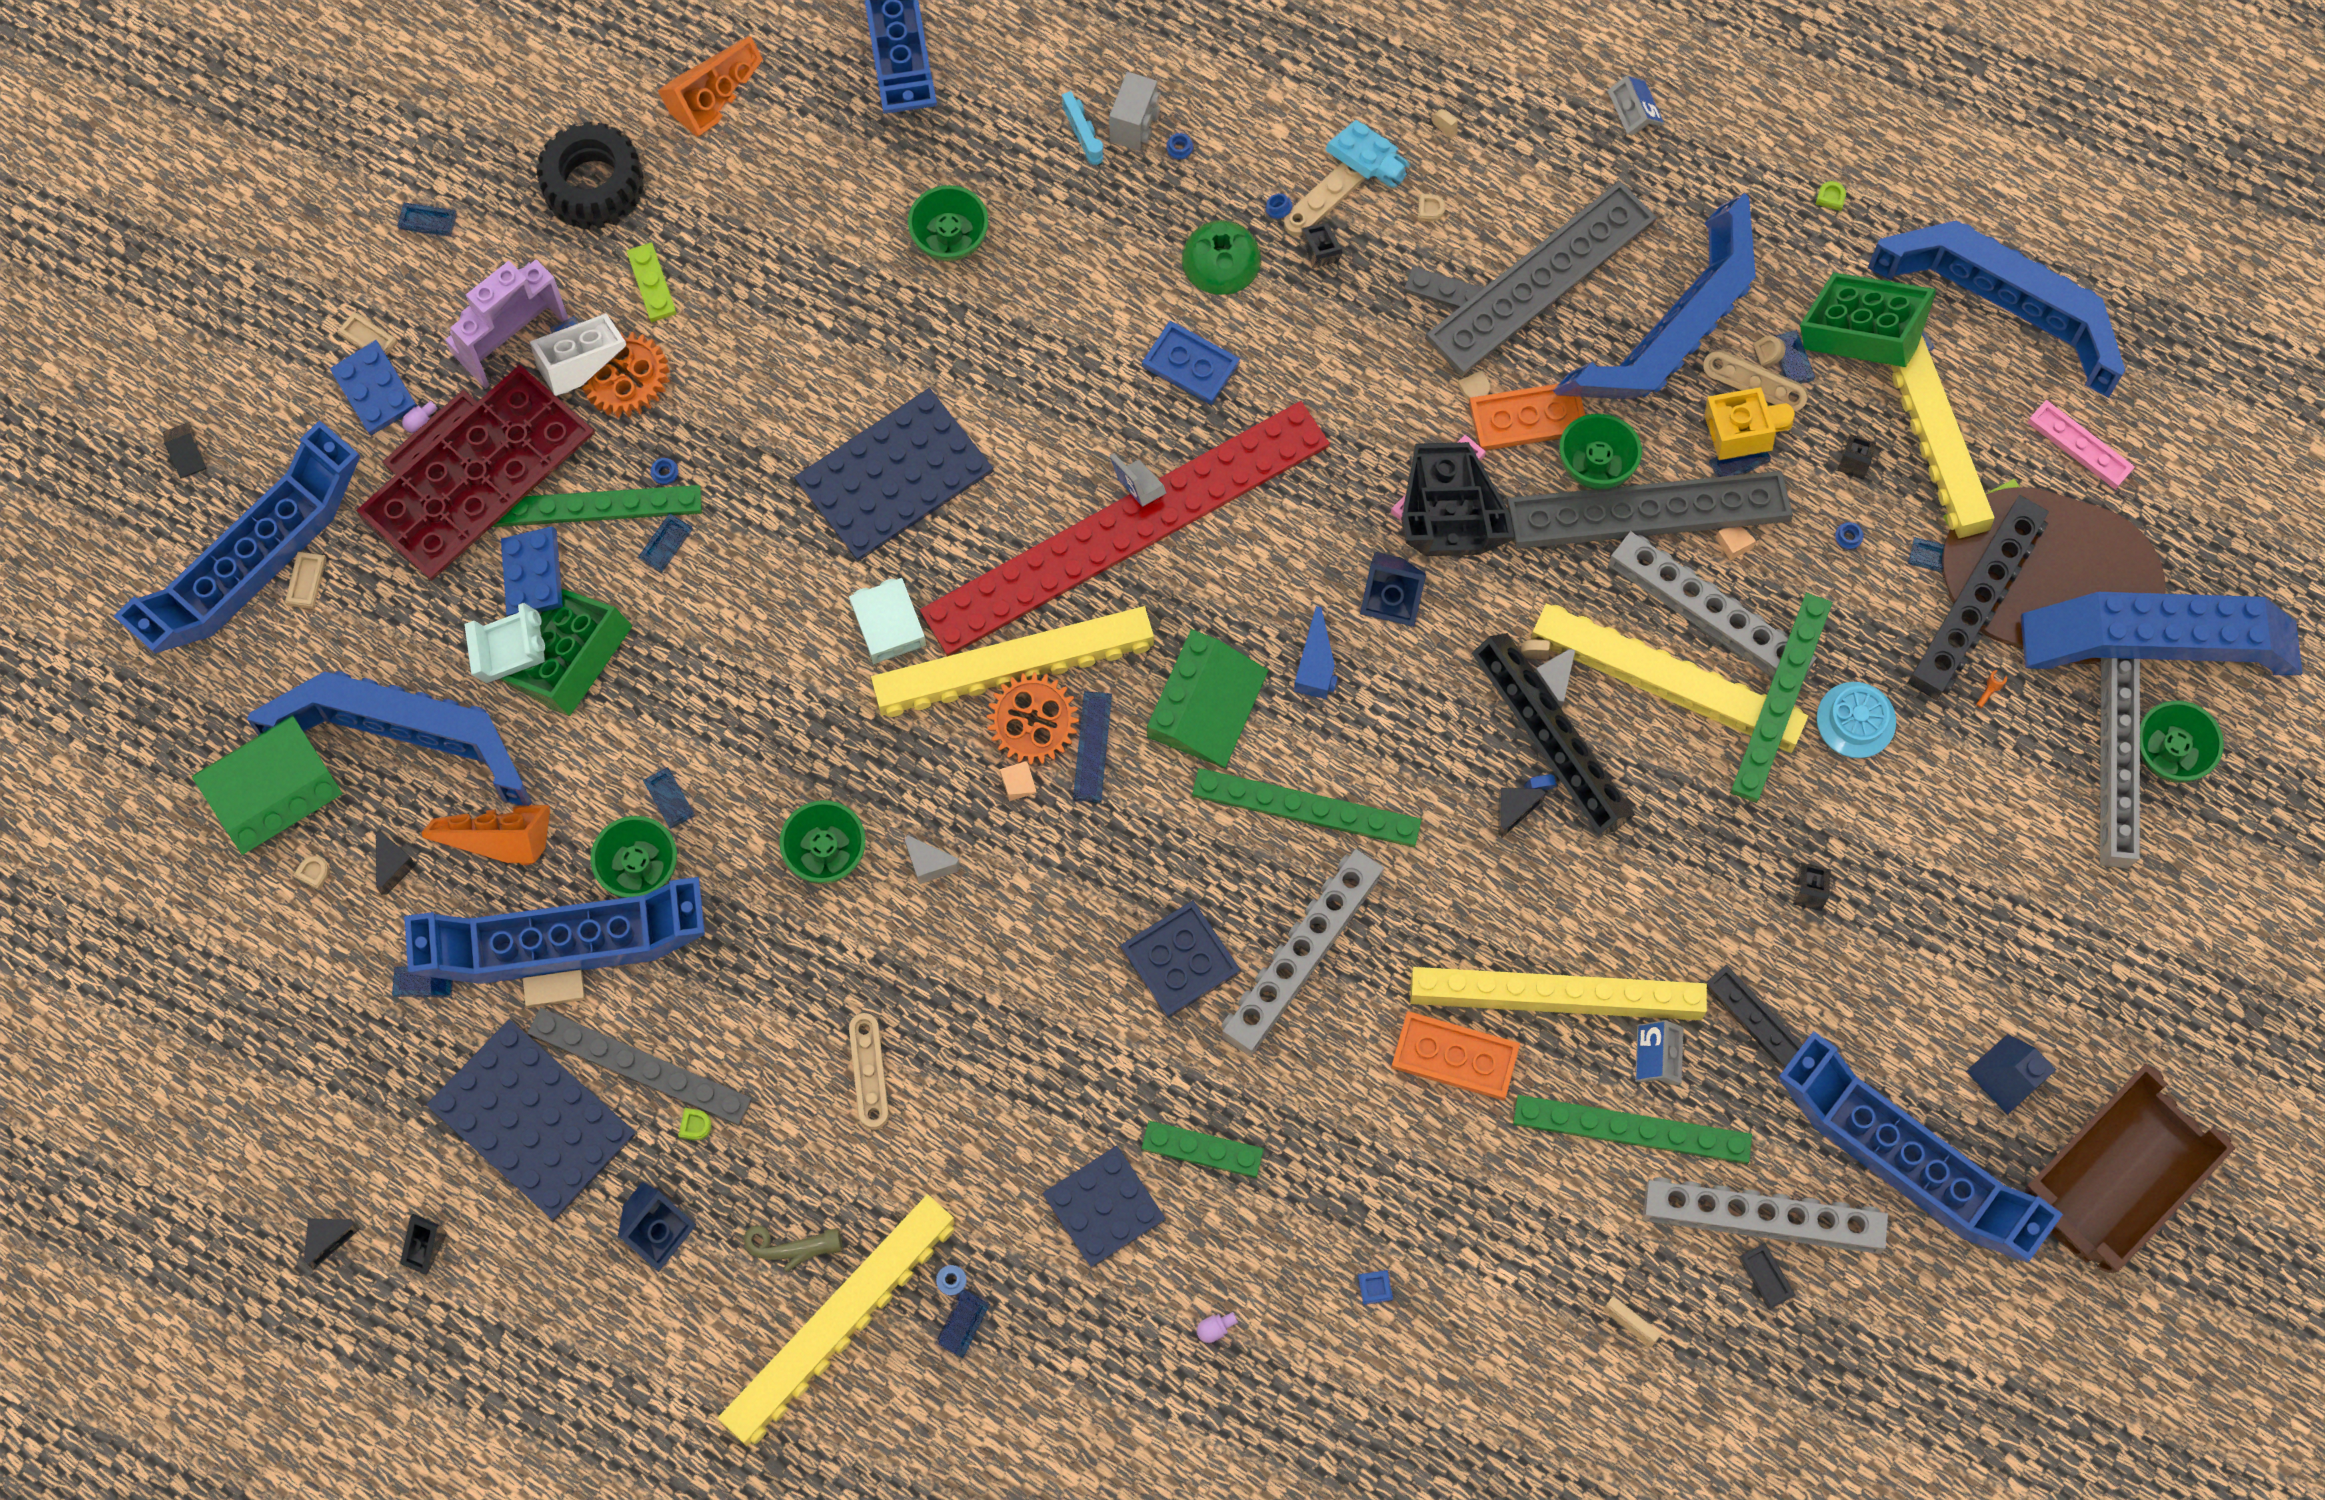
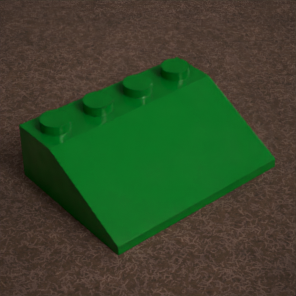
M1833 272L1800 324L1804 350L1907 367L1918 348L1936 291L1933 288Z
M561 588L563 607L544 611L540 614L541 637L545 643V662L505 676L499 680L551 710L570 717L633 626L616 607Z
M1191 629L1147 725V738L1226 769L1269 670L1220 640Z
M293 715L191 776L242 855L343 794Z

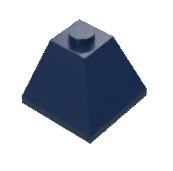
M1375 551L1369 569L1360 614L1414 627L1426 573L1401 557Z
M2007 1034L1974 1063L1966 1073L2008 1115L2057 1069L2035 1047Z
M642 1181L623 1205L617 1237L659 1272L697 1224L660 1191Z

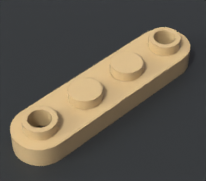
M1342 162L1285 216V230L1290 235L1302 236L1301 228L1316 225L1359 186L1365 177L1356 171H1350V167ZM1296 218H1299V219H1301L1302 221L1299 222V223H1297V222H1295V221H1293V220L1296 219Z
M1723 350L1710 352L1704 360V371L1711 378L1739 390L1761 387L1765 400L1774 405L1787 403L1792 406L1794 411H1798L1804 407L1808 400V391L1802 384ZM1714 360H1722L1723 367L1717 368L1714 365ZM1790 392H1797L1799 399L1792 400L1789 395Z
M861 1013L853 1017L849 1024L858 1115L864 1127L877 1130L882 1128L889 1118L880 1032L877 1020L870 1014ZM862 1026H868L870 1031L863 1035L859 1033V1029ZM873 1110L880 1113L879 1117L875 1120L868 1117L869 1113Z

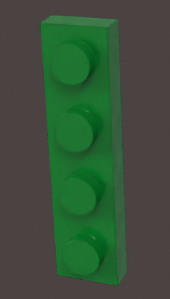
M1148 1121L1142 1145V1151L1256 1179L1264 1150L1261 1147L1153 1121Z

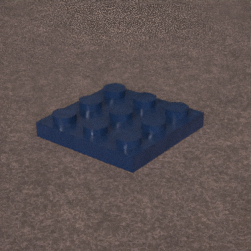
M1194 900L1120 945V949L1167 1019L1241 973V969Z
M1117 1145L1042 1193L1090 1268L1095 1267L1166 1221L1165 1216Z

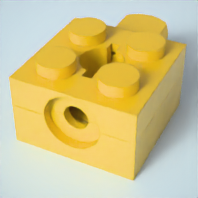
M1759 387L1707 397L1704 416L1718 459L1723 460L1773 451L1776 432L1791 430L1795 413L1792 406L1787 403L1767 406L1762 388Z

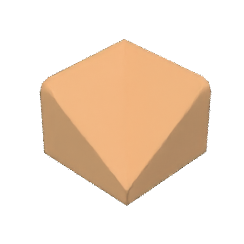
M1743 527L1725 528L1718 531L1716 535V540L1729 560L1754 549L1756 544L1754 537Z
M1027 761L1000 769L1009 801L1037 793Z

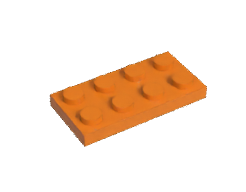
M1558 384L1471 397L1469 399V406L1478 445L1484 451L1561 439L1562 433L1571 422L1585 416L1582 399L1575 396H1557L1553 390Z
M1407 1011L1391 1069L1505 1101L1520 1043Z

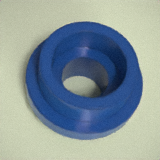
M1176 133L1168 139L1166 149L1172 158L1185 159L1191 155L1193 143L1186 134ZM1180 144L1183 145L1185 148L1176 149L1175 146Z
M1281 193L1272 195L1267 200L1266 205L1268 216L1274 219L1284 218L1292 211V201Z
M660 458L653 463L650 473L652 479L657 484L669 485L677 479L679 470L673 460ZM662 469L670 470L667 475H660V471Z
M1853 522L1841 524L1835 533L1837 544L1847 550L1859 547L1864 537L1860 526ZM1850 533L1854 539L1848 540L1844 537V534Z

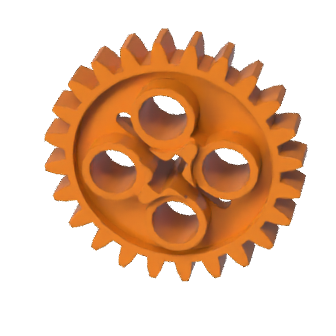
M631 332L628 339H626L623 333H620L626 342V346L609 362L615 364L623 372L622 374H619L614 366L606 363L583 384L582 390L588 395L589 402L591 404L594 403L598 411L603 409L608 416L613 411L616 417L619 418L622 411H625L626 415L631 417L632 410L636 409L640 415L642 414V406L645 405L649 409L652 408L649 401H660L657 392H666L662 383L670 381L666 375L670 372L666 364L668 360L663 354L661 347L656 346L653 339L647 341L643 334L637 339L634 332ZM628 355L626 359L620 360L623 356ZM648 369L645 374H640L643 370ZM605 375H611L607 380H601ZM626 375H631V377L633 378V380H634L637 384L642 385L643 387L639 388L638 386H636V385L633 383V381H632L631 379H629ZM631 389L629 393L622 395L624 391Z
M1033 672L1031 680H1027L1025 674L1022 673L1021 682L1019 683L1011 677L1012 686L1008 688L1006 685L1001 684L1004 692L1003 695L994 693L993 696L998 703H989L988 705L989 708L995 711V714L987 715V719L995 723L987 727L988 731L997 732L991 738L992 742L1001 740L1002 743L998 750L1002 751L1008 748L1007 758L1017 754L1018 763H1021L1024 757H1028L1029 765H1032L1034 758L1038 757L1040 763L1044 764L1045 755L1055 760V750L1064 754L1065 751L1062 744H1072L1070 738L1067 737L1068 734H1077V731L1070 727L1071 724L1079 723V719L1071 717V714L1078 711V707H1069L1074 697H1064L1067 687L1058 690L1057 679L1051 684L1047 683V674L1039 681L1037 680L1036 672ZM1018 695H1029L1032 700L1031 705L1025 709L1019 708L1015 703ZM1048 702L1055 703L1059 708L1058 714L1054 717H1048L1042 711L1043 706ZM1015 710L1028 716L1032 712H1036L1038 719L1056 723L1057 727L1051 728L1035 722L1033 726H1029L1026 718L1010 715L1008 711ZM1011 721H1019L1023 725V731L1019 735L1013 736L1007 732V725ZM1045 729L1050 733V740L1046 744H1039L1034 740V734L1037 730Z

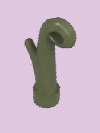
M752 1226L744 1235L745 1248L751 1255L766 1260L792 1258L784 1266L785 1272L790 1271L798 1264L812 1257L843 1251L839 1228L824 1230L822 1234L769 1247V1231L763 1226ZM755 1234H760L763 1237L760 1247L754 1244L753 1237Z

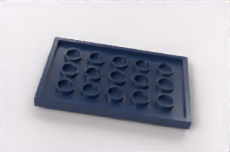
M929 387L794 476V479L857 562H859L992 473L994 469Z
M510 1019L426 1104L430 1110L552 1221H555L637 1134Z

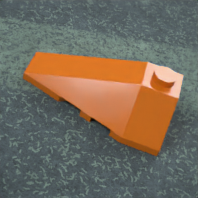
M747 36L679 75L657 91L669 113L695 136H700L720 121L723 115L719 111L726 102L732 104L736 98L733 94L739 83H747L763 58L752 37Z
M549 805L514 806L512 813L497 815L496 809L487 810L486 814H482L475 819H471L469 814L435 818L430 821L421 834L422 838L506 863L530 865L535 863L545 850L550 807Z

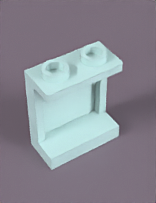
M902 578L885 580L880 586L871 589L862 588L849 596L852 610L859 623L873 664L926 646L924 633Z
M522 603L518 605L519 613L483 626L476 621L466 623L465 631L471 675L485 683H489L545 662V643L541 637V617L537 610Z

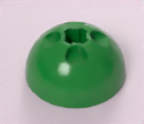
M954 185L938 186L924 192L915 200L908 215V229L915 245L927 256L939 261H958L974 253L984 241L988 230V213L982 200L972 191Z
M1215 220L1201 225L1188 237L1182 251V267L1189 281L1200 290L1215 295H1228L1243 290L1254 281L1261 266V252L1256 239L1245 227L1232 221Z
M1589 414L1577 418L1566 427L1560 439L1559 453L1565 471L1575 482L1586 488L1606 490L1623 484L1634 474L1641 461L1642 445L1635 430L1625 421L1607 414Z
M2178 700L2161 703L2147 712L2140 723L2141 760L2153 774L2161 779L2175 783L2196 781L2209 774L2221 760L2224 749L2221 729L2213 716L2196 704Z
M820 800L799 807L787 818L780 833L779 846L784 862L796 876L814 884H830L844 879L857 868L865 851L866 837L860 819L851 809L838 802Z
M644 816L623 817L607 825L595 839L590 856L591 868L599 884L609 893L620 898L642 897L667 885L671 880L677 864L676 844L667 828L658 821Z

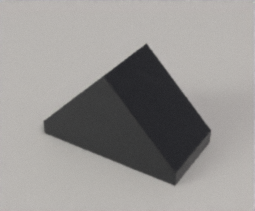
M1328 222L1301 228L1312 268L1339 261L1343 254L1342 248Z
M190 422L163 431L164 444L180 479L207 469Z
M1850 434L1837 471L1864 479L1871 464L1876 443Z
M1501 787L1498 806V834L1503 838L1543 802L1546 793L1542 789Z
M376 832V888L381 895H387L416 864L406 852L385 834Z
M1801 863L1793 904L1822 911L1830 895V869Z
M412 1214L409 1219L400 1264L427 1275L447 1232L441 1225Z
M308 1218L304 1251L305 1263L314 1270L360 1229L351 1219Z

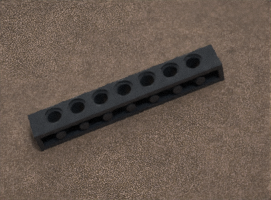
M2021 495L2018 496L1907 684L1936 701L1942 693L1946 695L1949 693L1956 681L1951 678L1955 670L1961 672L1969 659L1965 653L1969 647L1975 649L1982 637V634L1978 633L1982 625L1987 627L1996 612L1991 609L1996 602L2002 603L2009 589L2005 588L2009 580L2015 581L2022 569L2018 565L2022 557L2027 560L2035 547L2031 543L2035 535L2041 537L2046 529L2048 522L2044 520L2049 513L2048 510ZM2015 528L2023 529L2026 535L2018 534ZM2002 550L2009 551L2013 558L2004 556ZM1988 572L1996 573L2000 580L1992 579ZM1975 595H1982L1986 599V603L1979 602ZM1962 617L1970 618L1973 625L1965 624ZM1948 640H1956L1960 648L1952 647ZM1935 662L1943 663L1947 670H1939L1935 666Z
M1509 634L1489 636L1472 652V655L1597 834L1603 835L1615 832L1630 820L1635 813Z

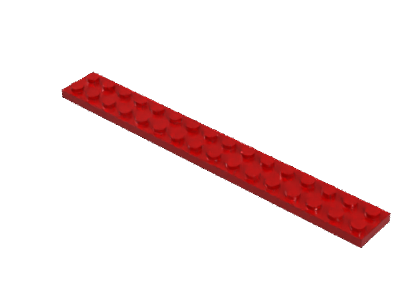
M1299 401L1158 478L1166 491V494L1142 506L1129 494L919 609L920 614L946 656H951L1330 447V442L1302 401Z

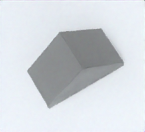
M1569 649L1536 668L1535 671L1561 709L1575 654L1573 649Z
M909 835L906 836V848L919 884L958 872L960 868L958 858Z

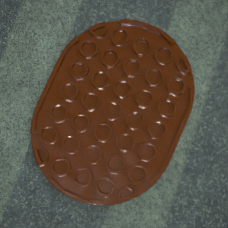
M2013 487L1986 494L1995 517L1991 530L1958 539L1955 529H1950L1943 546L1942 576L1945 579L1949 597L1954 605L2019 495L2049 511L2044 520L2048 522L2046 529L2041 537L2035 535L2031 542L2035 545L2027 560L2022 557L2018 564L2022 567L2019 575L2014 582L2011 580L2007 582L2005 588L2009 589L2006 597L2001 604L1997 602L1991 609L1996 612L1987 627L1982 625L1979 630L1982 634L1996 641L2023 649L2020 617L2022 613L2095 592L2166 594L2165 575L2159 556L2148 538L2135 525L2110 510L2037 488ZM2015 528L2018 534L2026 535L2023 529ZM2002 550L2004 556L2013 558L2009 551ZM1988 572L1992 579L2000 580L1996 573ZM1975 595L1979 602L1986 603V599L1982 595ZM1966 617L1973 624L1972 620ZM2088 658L2072 663L2096 664L2101 662V658Z

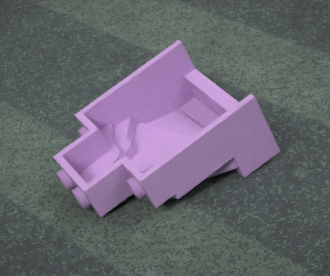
M537 259L532 263L529 262L524 268L519 270L510 261H507L466 294L469 306L461 312L460 320L450 327L451 335L445 341L451 354L485 389L488 388L490 385L480 363L481 360L546 308H549L562 322L568 319L555 278Z

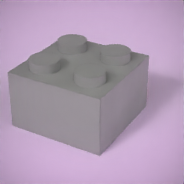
M1126 72L1109 115L1111 143L1138 151L1141 150L1143 143L1148 144L1152 133V128H1149L1152 121H1157L1161 106H1158L1161 93L1157 92V80Z

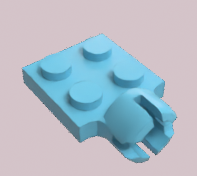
M1355 120L1330 140L1325 151L1365 178L1369 179L1376 176L1379 181L1391 188H1396L1397 184H1400L1407 173L1404 167H1410L1408 160L1397 154L1398 147L1358 120Z

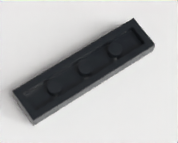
M1726 964L1706 982L1707 990L1784 1070L1803 1044Z

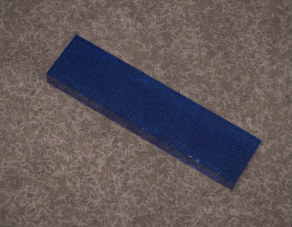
M1084 691L1073 801L1102 803L1112 693Z

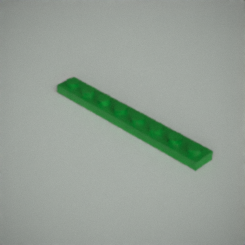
M692 485L525 496L492 527L702 514L701 486Z
M1806 592L1730 791L1731 794L1754 803L1758 802L1833 602Z
M1198 768L1192 797L1413 848L1416 846L1422 820L1417 817Z
M1517 1095L1513 1125L1742 1164H1748L1750 1159L1751 1133Z

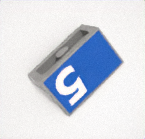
M1626 75L1607 90L1628 135L1638 133L1648 124L1656 126L1665 124L1645 80Z
M1115 453L1109 455L1118 481L1142 506L1166 494L1164 485L1140 460L1126 466Z
M1667 1020L1637 1025L1636 1082L1659 1080L1670 1085L1682 1084L1684 1027Z

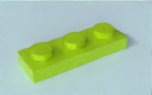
M653 243L626 250L650 321L654 322L676 315L677 313Z

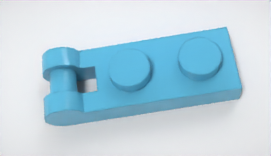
M1072 91L1062 94V108L1088 161L1093 165L1100 164L1103 161V143L1101 140L1094 138V127L1091 121H1086L1083 116L1085 111L1081 100H1076Z

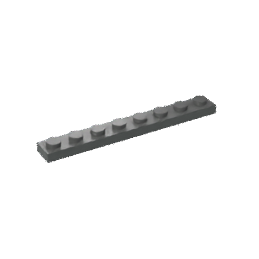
M541 1007L527 1032L529 1036L739 1127L752 1102V1098Z

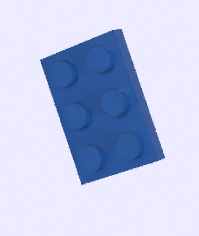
M1170 320L1143 359L1142 368L1213 405L1240 364V358Z
M377 340L329 368L370 435L386 428L404 417L412 408L417 407L416 402Z
M551 526L502 538L501 548L506 616L519 613L518 605L522 603L537 610L538 613L563 607L557 530Z

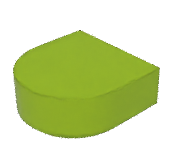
M1828 181L1820 187L1815 204L1842 211L1846 190L1840 183Z
M685 1108L678 1137L695 1141L707 1137L712 1127L709 1116L701 1110Z

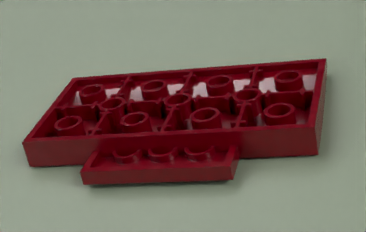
M519 364L478 402L463 389L431 417L426 424L421 426L386 457L382 463L395 476L356 511L365 524L432 581L592 437L595 431Z

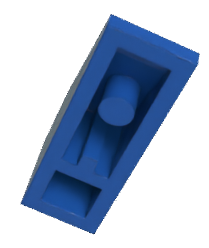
M1316 606L1295 679L1294 692L1327 700L1329 691H1335L1338 676L1334 675L1335 664L1322 608Z

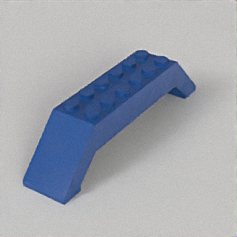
M864 0L883 114L937 106L919 1Z
M1745 193L1720 205L1704 224L1708 227L1709 266L1619 366H1596L1593 362H1590L1570 371L1553 390L1557 396L1635 399L1639 396L1644 398L1652 391L1656 393L1666 385L1667 380L1665 378L1683 366L1684 361L1682 359L1699 348L1701 345L1699 340L1704 335L1708 336L1718 326L1716 321L1732 311L1735 307L1732 303L1737 297L1740 299L1751 289L1749 284L1756 277L1750 200Z
M1955 220L1881 238L1877 243L1867 267L1869 270L1890 281L1897 275L1932 270L2063 340L2076 349L2087 378L2085 386L2103 396L2110 397L2125 372L2103 298L2097 296L2094 291L2084 289L2073 283L2068 277L2052 272L2045 265L2024 257L2019 251L2005 247L1995 238L1987 237L1975 231L1972 226Z
M319 420L299 439L301 443L287 473L164 590L140 598L134 596L114 615V618L153 653L212 637L297 555V552L302 551L334 520L360 459L359 453Z
M2095 592L2025 612L2020 616L2025 668L2054 669L2056 666L2088 658L2258 662L2270 669L2273 675L2303 674L2296 621L2266 597Z
M324 671L250 712L247 721L258 736L293 715L303 732L323 722H329L485 762L495 777L493 784L502 801L529 806L532 803L486 710L477 706L466 708L450 699L439 701L423 692L411 694L405 692L399 686L389 685V687H384L368 678L357 680L341 671H335L334 674Z
M699 877L670 880L669 884L642 896L485 917L462 918L438 915L434 912L404 916L409 974L477 984L655 961L705 935Z
M1813 1031L1778 1079L1815 1130L1962 1239L2028 1263L2063 1214L2039 1196L2034 1197L2003 1185L1859 1079L1837 1052L1838 1048Z

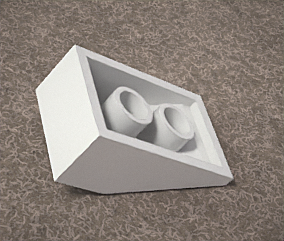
M603 314L530 341V345L539 372L553 394L557 396L581 387L626 346V342L608 315Z

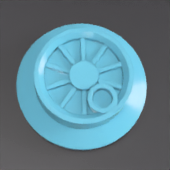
M1847 682L1835 686L1822 698L1817 710V727L1825 743L1837 753L1850 758H1867L1878 754L1890 743L1896 730V715L1891 702L1879 689L1862 682Z

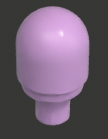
M431 400L422 408L419 405L416 408H412L402 419L403 428L409 433H415L430 419L429 416L438 408Z
M1233 1312L1222 1318L1219 1314L1212 1315L1198 1324L1197 1335L1205 1343L1215 1342L1225 1337V1334L1228 1333L1227 1328L1237 1324L1238 1321Z

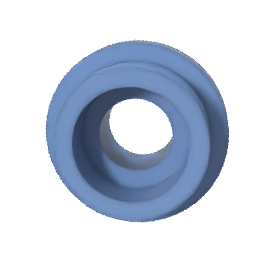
M955 1265L943 1267L936 1278L939 1290L948 1296L961 1293L967 1282L964 1271ZM949 1275H954L957 1277V1281L955 1284L949 1285L946 1283V1278Z

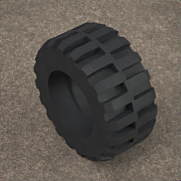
M583 122L582 126L573 124L568 126L569 129L564 132L561 129L555 133L554 140L549 139L545 143L546 151L542 150L538 157L539 164L536 166L538 182L549 210H553L554 216L559 220L565 218L566 224L575 227L576 223H579L581 229H590V225H596L597 229L605 228L604 223L611 221L613 225L620 221L619 216L622 214L627 217L632 212L630 206H637L640 200L639 193L643 192L644 187L643 171L636 148L633 147L632 141L626 135L622 136L619 129L615 127L609 129L607 124L600 122L598 125H593L592 122ZM586 162H604L614 168L611 177L604 184L596 188L579 189L566 183L570 173L576 167Z

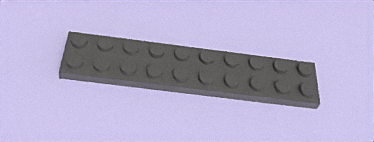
M1621 181L1617 182L1426 334L1425 339L1461 376H1464L1654 224L1657 217Z
M1782 471L1622 486L1606 490L1592 489L1512 497L1507 500V507L1510 512L1515 535L1516 549L1622 539L1630 531L1637 536H1652L1792 522L1793 517Z

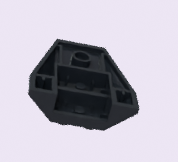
M1469 442L1415 444L1401 517L1406 544L1426 557L1481 555L1514 540L1515 535L1510 512Z

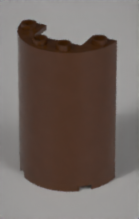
M2146 1063L2025 1188L2026 1194L2034 1197L2039 1196L2063 1214L2050 1233L2075 1256L2086 1263L2091 1260L2099 1263L2097 1268L2108 1273L2119 1272L2236 1149L2225 1132L2212 1127L2204 1133L2194 1118L2183 1114L2177 1108V1103L2170 1096L2163 1095L2160 1091L2168 1084L2163 1080V1075L2156 1068L2149 1067Z

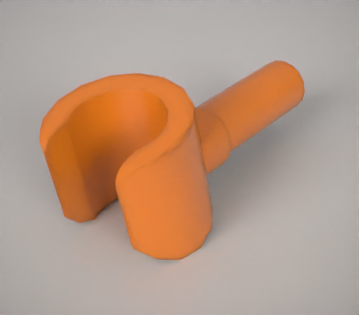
M1994 670L1989 676L1987 688L1976 703L1978 707L1982 708L1994 691L2001 690L2005 685L2007 676L2002 682L1994 679V675L1998 670Z

